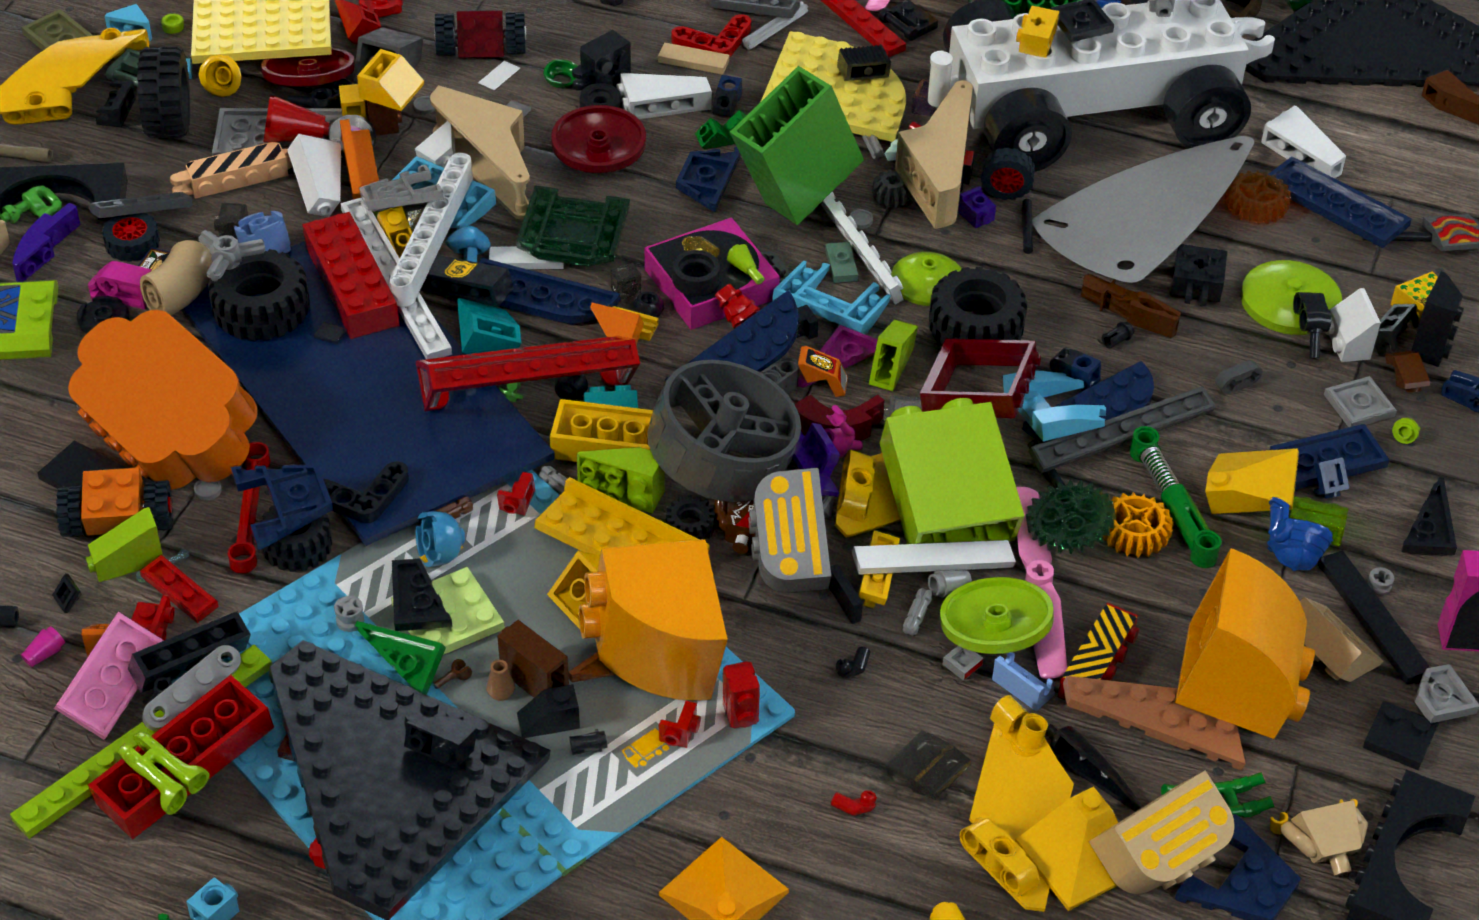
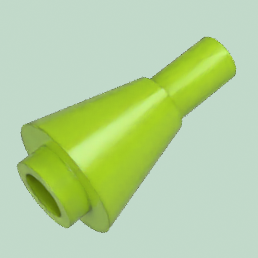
M737 244L729 250L727 261L749 275L757 285L765 280L757 270L746 244Z

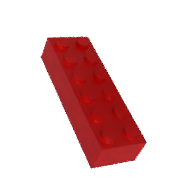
M341 213L302 224L305 247L350 339L400 326L397 302L351 213Z
M229 675L151 737L184 763L203 767L209 772L210 779L270 732L274 725L268 707L237 679ZM139 746L135 748L141 756L146 753ZM123 758L88 784L96 805L132 840L166 814L160 805V791L150 781L134 771ZM158 763L154 764L163 773L181 784L180 780L176 779L164 766Z

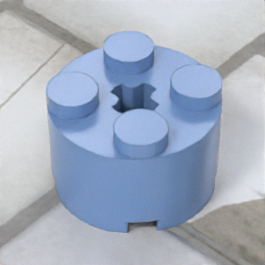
M271 211L269 216H264L263 212L255 213L238 221L239 227L234 226L239 243L262 239L265 251L272 249L280 254L281 252L288 253L291 250L290 238L281 212Z

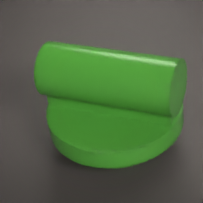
M520 382L507 384V389L499 387V390L509 401L516 403L517 398L523 400L524 395L517 393V390L521 387Z

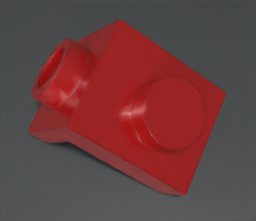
M685 701L677 723L660 720V742L670 746L687 748L692 733L698 732L701 722V716L697 715V703Z

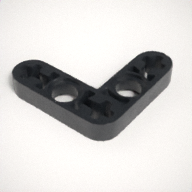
M391 462L382 469L363 493L323 478L332 501L333 512L361 523H372L381 516L409 481L407 465L403 462ZM380 489H385L389 491L387 494L384 495L375 494V492ZM341 498L351 499L345 504L337 502Z

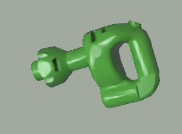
M36 186L22 194L23 202L18 205L4 206L0 217L5 223L9 221L11 224H14L19 220L21 214L27 210L39 218L44 213L53 216L61 210L62 202L50 189L45 186ZM43 197L51 204V206H46V204L42 200Z

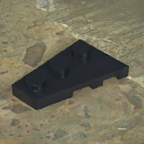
M421 559L392 560L395 631L453 627L452 619L449 613L446 612L439 594L437 595L432 585V580Z

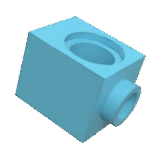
M214 877L186 901L190 919L230 920L239 912L236 890L230 884H223Z

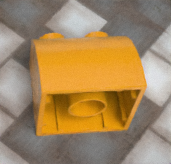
M694 540L602 548L598 571L585 573L584 589L587 604L579 605V626L582 638H595L599 660L621 679L637 688L662 697L679 700H711L728 638L706 541Z
M1230 548L1189 623L1175 703L1274 739L1286 719L1299 722L1304 715L1310 697V690L1299 686V680L1303 682L1307 678L1314 661L1315 649L1304 646L1307 620L1299 599L1278 574L1260 561Z

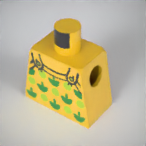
M1432 271L1395 286L1391 305L1416 304V312L1420 323L1425 302L1438 277Z

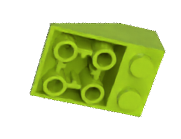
M636 447L581 451L577 453V476L579 482L637 510L653 514L665 492V472L654 459L651 450Z

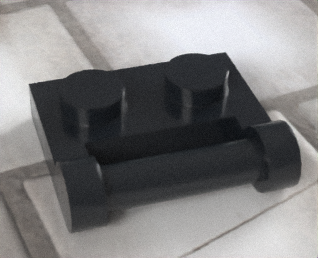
M906 0L890 9L883 8L879 13L880 20L893 25L904 33V37L909 41L915 40L938 28V20L910 0Z

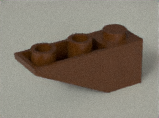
M1448 70L1426 78L1421 95L1436 109L1479 125V96Z

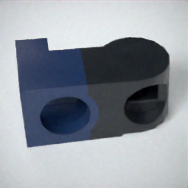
M727 75L721 76L713 102V115L730 118L733 116L736 104L742 96V78ZM725 83H733L735 87L727 89L725 88Z
M1067 347L1063 348L1050 360L1049 365L1052 372L1064 373L1068 377L1084 381V388H1080L1083 391L1096 385L1101 380V361Z

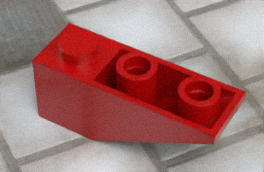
M335 0L347 38L352 43L358 44V37L382 27L376 13L345 0Z

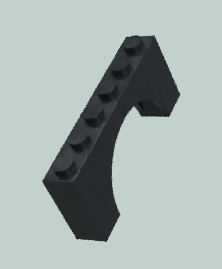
M124 163L0 167V214L3 213L2 208L4 206L15 205L22 201V194L36 186H45L53 193L75 195L90 203L126 199L128 180ZM111 217L98 218V220H109Z
M1407 769L1402 780L1396 778L1390 793L1391 796L1395 797L1394 801L1387 800L1381 817L1386 818L1385 823L1378 822L1372 838L1377 840L1376 846L1369 844L1363 860L1368 862L1367 868L1360 866L1354 882L1359 885L1357 891L1351 889L1345 906L1351 908L1347 920H1430L1433 908L1416 899L1402 883L1395 865V851L1407 839L1424 832L1444 831L1461 835L1476 796Z

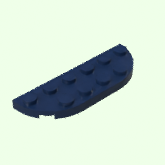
M481 258L479 262L508 268L514 289L499 306L574 325L576 323L596 320L590 308L591 303L613 307L617 306L620 302V293L486 258Z
M787 290L688 363L711 359L741 364L758 372L763 371L782 358L796 340L800 320L794 297Z
M1139 361L1054 407L1104 405L1106 407V416L1099 417L1106 421L1150 405L1154 390L1153 377L1147 366L1142 361ZM1023 422L1022 430L1031 437L1042 441L1028 422Z

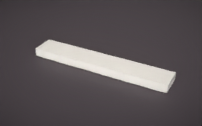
M1008 540L854 546L852 550L858 574L1013 568L1016 562Z

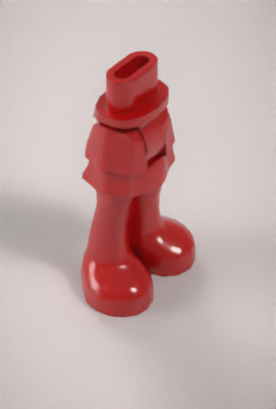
M731 284L726 285L715 294V297L720 301L719 306L724 311L728 323H732L734 329L760 311V307L755 305V301L743 295L741 290H735Z

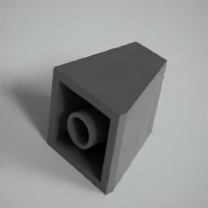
M384 27L358 37L354 82L358 83L357 75L380 49L402 55L414 69L421 60L423 37Z

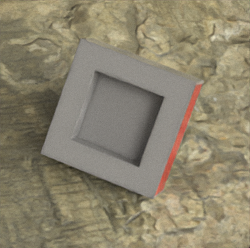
M957 646L943 657L942 665L964 681L983 665L984 658L976 652Z

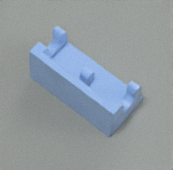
M1007 653L1006 659L1001 656L995 659L992 680L1033 710L1038 711L1055 695V682L1049 678L1046 685L1015 663V653Z

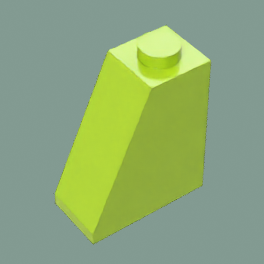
M893 320L880 334L877 340L869 385L894 391L913 352L918 326Z
M150 508L142 509L88 544L90 556L85 557L89 572H95L98 581L102 582L140 571L160 555L163 556L157 526Z

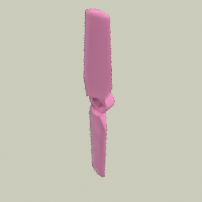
M1016 487L1025 515L1017 534L1019 555L1026 569L1025 580L1040 587L1049 595L1054 610V622L1051 630L1042 640L1033 645L1041 678H1058L1063 676L1068 667L1061 600L1052 584L1054 568L1051 565L1052 556L1042 509L1036 490L1028 487Z

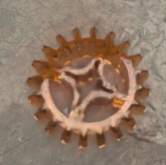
M1248 170L1246 174L1239 173L1238 176H1234V180L1226 190L1225 203H1227V209L1232 210V215H1239L1240 220L1246 219L1249 223L1253 221L1259 225L1260 222L1269 224L1270 221L1277 222L1278 218L1284 217L1290 206L1291 192L1288 190L1289 185L1284 184L1283 179H1277L1276 175L1271 176L1267 172L1260 173L1257 170L1255 173H1252Z

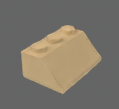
M1306 597L1300 600L1307 620L1304 644L1315 649L1314 660L1317 662L1321 660L1327 666L1325 671L1337 681L1343 679L1351 682L1383 663V660L1327 606Z

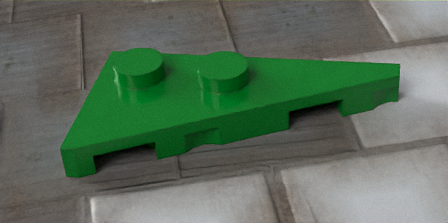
M357 621L355 627L358 628L359 633L414 690L427 695L446 647L440 642Z

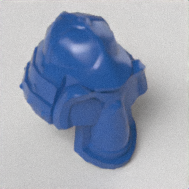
M1272 497L1269 501L1270 528L1268 533L1270 534V539L1267 541V549L1275 554L1281 564L1293 571L1312 569L1316 566L1326 549H1328L1331 542H1333V533L1329 528L1320 524L1289 518V504L1282 499Z

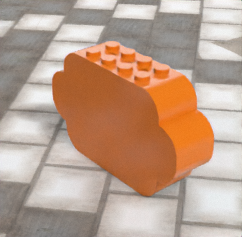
M149 310L138 315L131 322L120 317L109 318L97 324L83 337L78 347V358L82 365L74 372L69 381V394L80 408L77 413L87 423L91 421L88 425L98 437H105L103 439L104 442L113 451H121L118 455L129 466L132 465L134 467L136 465L135 468L140 469L141 476L149 477L152 481L168 480L171 486L170 490L186 486L195 478L204 482L223 480L232 474L231 467L243 464L250 448L245 432L255 422L257 404L252 396L240 386L235 372L169 313L162 310Z

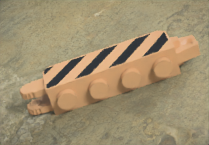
M269 142L190 161L186 165L185 171L171 175L170 182L174 185L172 193L183 192L188 196L194 195L196 199L289 176L288 169L293 166L287 149H282L280 143Z

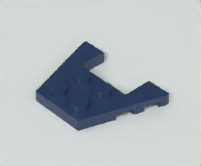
M283 465L282 469H266V466H255V470H242V466L231 467L238 492L267 485L278 518L251 525V531L258 550L267 547L333 510L332 501L318 465Z
M1234 814V833L1229 844L1245 853L1219 889L1192 875L1178 889L1175 899L1186 903L1187 900L1202 904L1201 908L1213 910L1215 907L1232 912L1231 916L1245 920H1275L1298 888L1301 878L1238 815Z

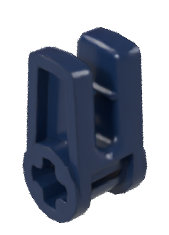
M1454 370L1449 380H1446L1443 384L1442 396L1479 413V405H1477L1479 403V377Z

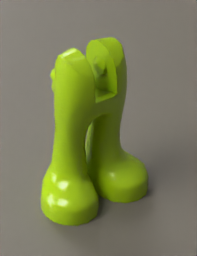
M140 731L133 735L137 745L146 752L143 756L126 743L119 749V754L123 760L160 791V805L168 815L176 813L184 805L187 791L191 794H196L206 785L209 779V772L203 767L184 763L145 732ZM158 763L164 766L176 779L180 780L181 784L163 773L154 764Z

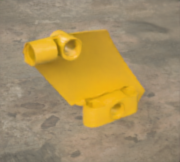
M107 28L102 31L101 35L74 38L54 43L25 63L0 86V115H2L5 122L12 125L69 118L72 115V93L76 92L77 88L83 87L112 58H119L126 48L139 51L149 47L147 30L139 29L120 32L116 28Z
M850 449L842 467L840 493L835 518V527L846 538L900 521L883 454L869 456Z
M1006 695L996 703L990 716V720L994 725L969 821L972 824L961 829L959 837L964 849L1025 910L1044 912L1050 887L1038 873L1035 864L1026 856L1027 853L1015 840L1071 797L1074 783L1044 737L1048 727L1046 719L1041 715L1029 713L1011 695Z

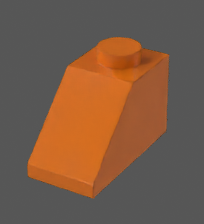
M591 303L590 308L606 337L622 336L635 339L637 345L644 324L640 314Z

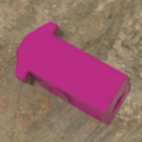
M118 261L107 263L88 283L91 300L98 296H112L121 299L122 303L127 306L145 310L147 305L141 293L140 279L143 275L151 272L152 269Z

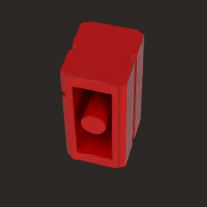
M745 661L726 665L723 668V707L730 727L734 729L746 728L759 722L760 685L752 662Z

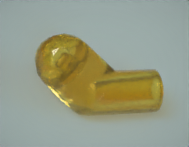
M687 236L682 241L685 251L702 250L711 253L715 257L720 253V248L702 236Z

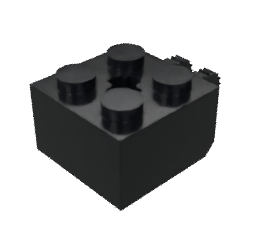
M611 30L582 45L580 48L581 64L572 70V76L576 78L572 82L573 88L582 91L585 87L596 83H605L617 87V84L620 83V74L631 73V42L614 30Z
M1181 244L1176 252L1170 295L1185 297L1184 303L1190 304L1192 298L1199 299L1200 306L1205 307L1207 300L1220 302L1225 280L1228 251Z

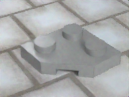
M1450 664L1426 668L1419 685L1415 703L1430 723L1477 714L1479 703Z

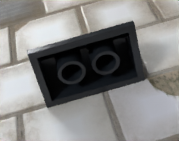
M1442 271L1425 302L1411 350L1419 353L1422 362L1436 367L1440 366L1443 358H1449L1453 345L1449 344V341H1454L1459 328L1455 326V322H1460L1464 312V308L1460 307L1463 295L1447 273Z

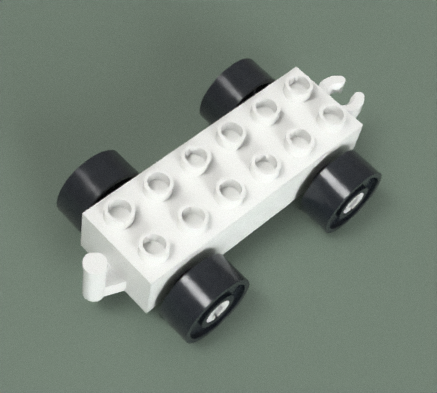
M975 0L958 9L948 20L943 32V43L947 52L936 51L930 56L931 68L928 103L931 106L939 107L957 81L964 80L970 82L973 89L969 121L973 129L984 128V134L992 152L996 151V149L1015 148L1025 152L1034 162L1035 172L1055 163L1067 150L1072 137V129L1067 119L1069 116L1163 104L1164 114L1177 139L1184 146L1193 148L1234 138L1244 129L1251 115V102L1242 87L1246 64L1272 53L1275 38L1271 35H1266L1258 41L1242 38L1241 36L1251 35L1257 38L1262 37L1265 21L1253 17L1230 18L1220 0H1175L1173 12H1171L1169 17H1158L1156 12H1150L1149 0H1122L1120 3H1108L1102 8L1114 23L1113 33L1070 42L1057 25V31L1047 58L1019 52L1020 42H1016L1018 29L1021 28L1024 14L1028 15V13L1016 15L1013 8L1001 0Z

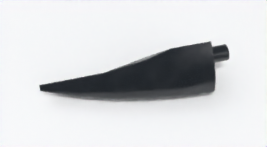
M1052 724L1048 725L1045 735L1052 740L1050 747L1058 761L1067 769L1086 779L1136 812L1143 807L1118 772L1075 728L1066 726L1057 730Z

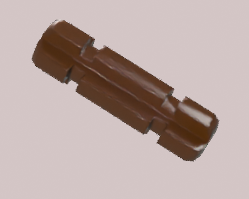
M465 496L458 499V503L452 502L435 511L445 512L456 519L460 517V513L464 515L471 512L473 504L469 497Z

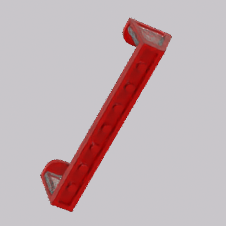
M613 336L417 360L415 363L425 411H432L445 407L449 400V391L597 372H600L602 381L610 387L628 385L640 365L635 339Z

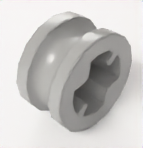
M1379 567L1370 572L1367 583L1375 594L1386 595L1391 591L1395 578L1390 570Z

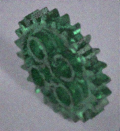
M1069 480L1067 486H1063L1061 482H1058V488L1056 489L1047 486L1048 493L1039 491V499L1032 498V505L1027 506L1028 514H1026L1028 532L1031 533L1032 539H1038L1040 547L1047 544L1048 551L1058 547L1059 554L1063 552L1064 548L1068 549L1069 553L1072 554L1074 548L1084 552V546L1086 545L1092 549L1094 548V541L1103 543V535L1110 536V528H1114V520L1116 519L1113 501H1110L1109 494H1103L1101 487L1094 490L1093 483L1083 487V481H1080L1077 486H1073L1071 480Z

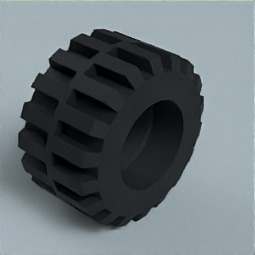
M274 505L269 508V512H265L262 515L263 520H260V522L278 518ZM328 514L263 548L266 560H269L272 566L278 565V569L283 571L289 569L290 572H296L297 569L305 571L308 570L307 567L312 566L314 568L318 566V562H323L327 558L326 554H330L332 537Z

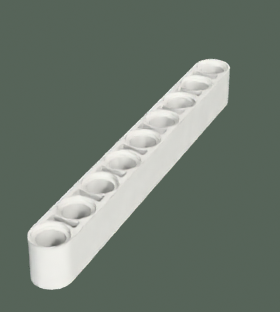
M456 153L449 158L437 182L443 190L444 200L427 203L390 278L391 292L397 302V306L406 307L413 304L469 189L473 180L471 157L466 153Z

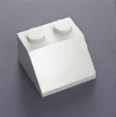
M1360 288L1330 309L1332 316L1331 327L1325 333L1330 336L1333 350L1337 352L1341 362L1370 360L1381 324L1365 288Z

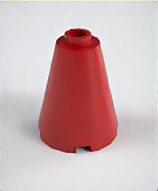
M270 95L263 142H293L298 134L322 139L323 135L328 136L330 122L325 121L326 116L277 96Z

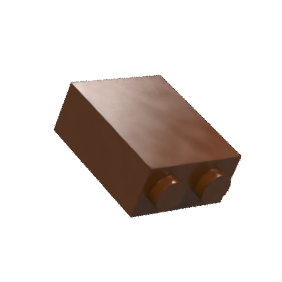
M520 620L505 627L497 636L499 660H504L508 664V669L514 683L535 698L544 689L569 685L568 656Z

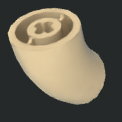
M192 240L178 242L172 247L168 257L160 266L141 277L140 289L149 310H162L172 316L188 306L203 292L210 281V278L207 277V271L212 264L209 248L200 242Z

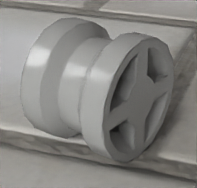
M344 596L335 602L334 610L338 628L346 632L356 631L358 629L355 627L356 622L365 621L361 600L355 596Z

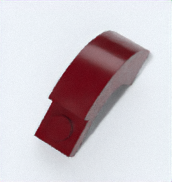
M812 395L795 403V407L800 415L801 432L804 436H806L812 423L821 424L824 430L827 428H840L839 426H833L826 417L827 415H833L835 412L820 403ZM879 395L853 409L842 410L847 416L845 422L855 431L854 440L861 441L870 437L871 426L878 424L883 419L885 400Z

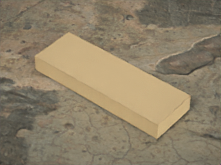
M664 42L658 55V62L723 75L729 63L730 55Z

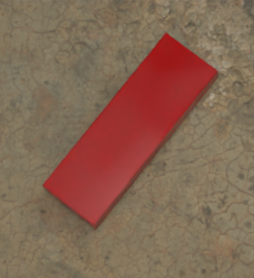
M162 555L140 570L141 577L161 594L169 596L170 601L196 623H199L219 607L218 601Z

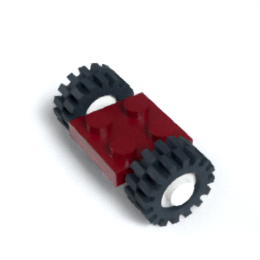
M503 10L457 11V30H455L454 13L435 14L434 33L437 55H455V39H458V57H504V38H506L507 54H526L524 12L506 13V29H503Z

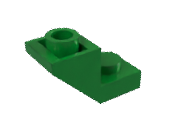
M739 110L724 125L710 118L695 133L701 148L706 150L735 144L730 131L746 117V114Z

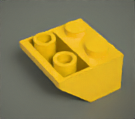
M380 49L357 75L360 99L399 111L405 108L424 85V80L402 55Z

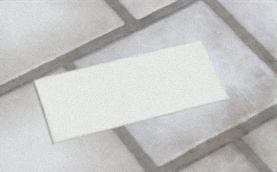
M503 61L478 83L495 90L520 68Z

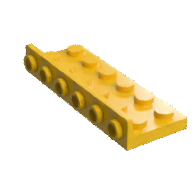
M571 477L565 481L564 492L535 520L534 525L535 529L580 551L598 555L599 557L602 548L700 540ZM706 543L707 549H708V552H709V547H710V546H709L708 543Z

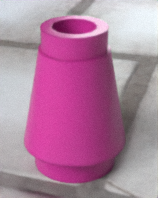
M50 626L46 630L42 629L21 654V657L32 668L61 651L65 641Z

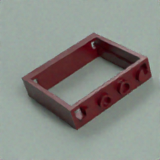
M945 339L920 391L922 412L940 410L947 402L954 399L969 398L973 401V404L991 402L996 418H1015L1019 408L1023 407L1025 394L1029 393L1030 381L1035 378V369L1041 363V354L1037 352L1036 341ZM956 365L1019 366L1008 393L945 391Z

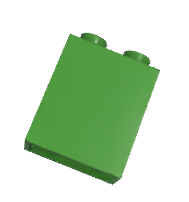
M800 66L795 68L730 131L765 204L796 225H799L864 161L832 86Z

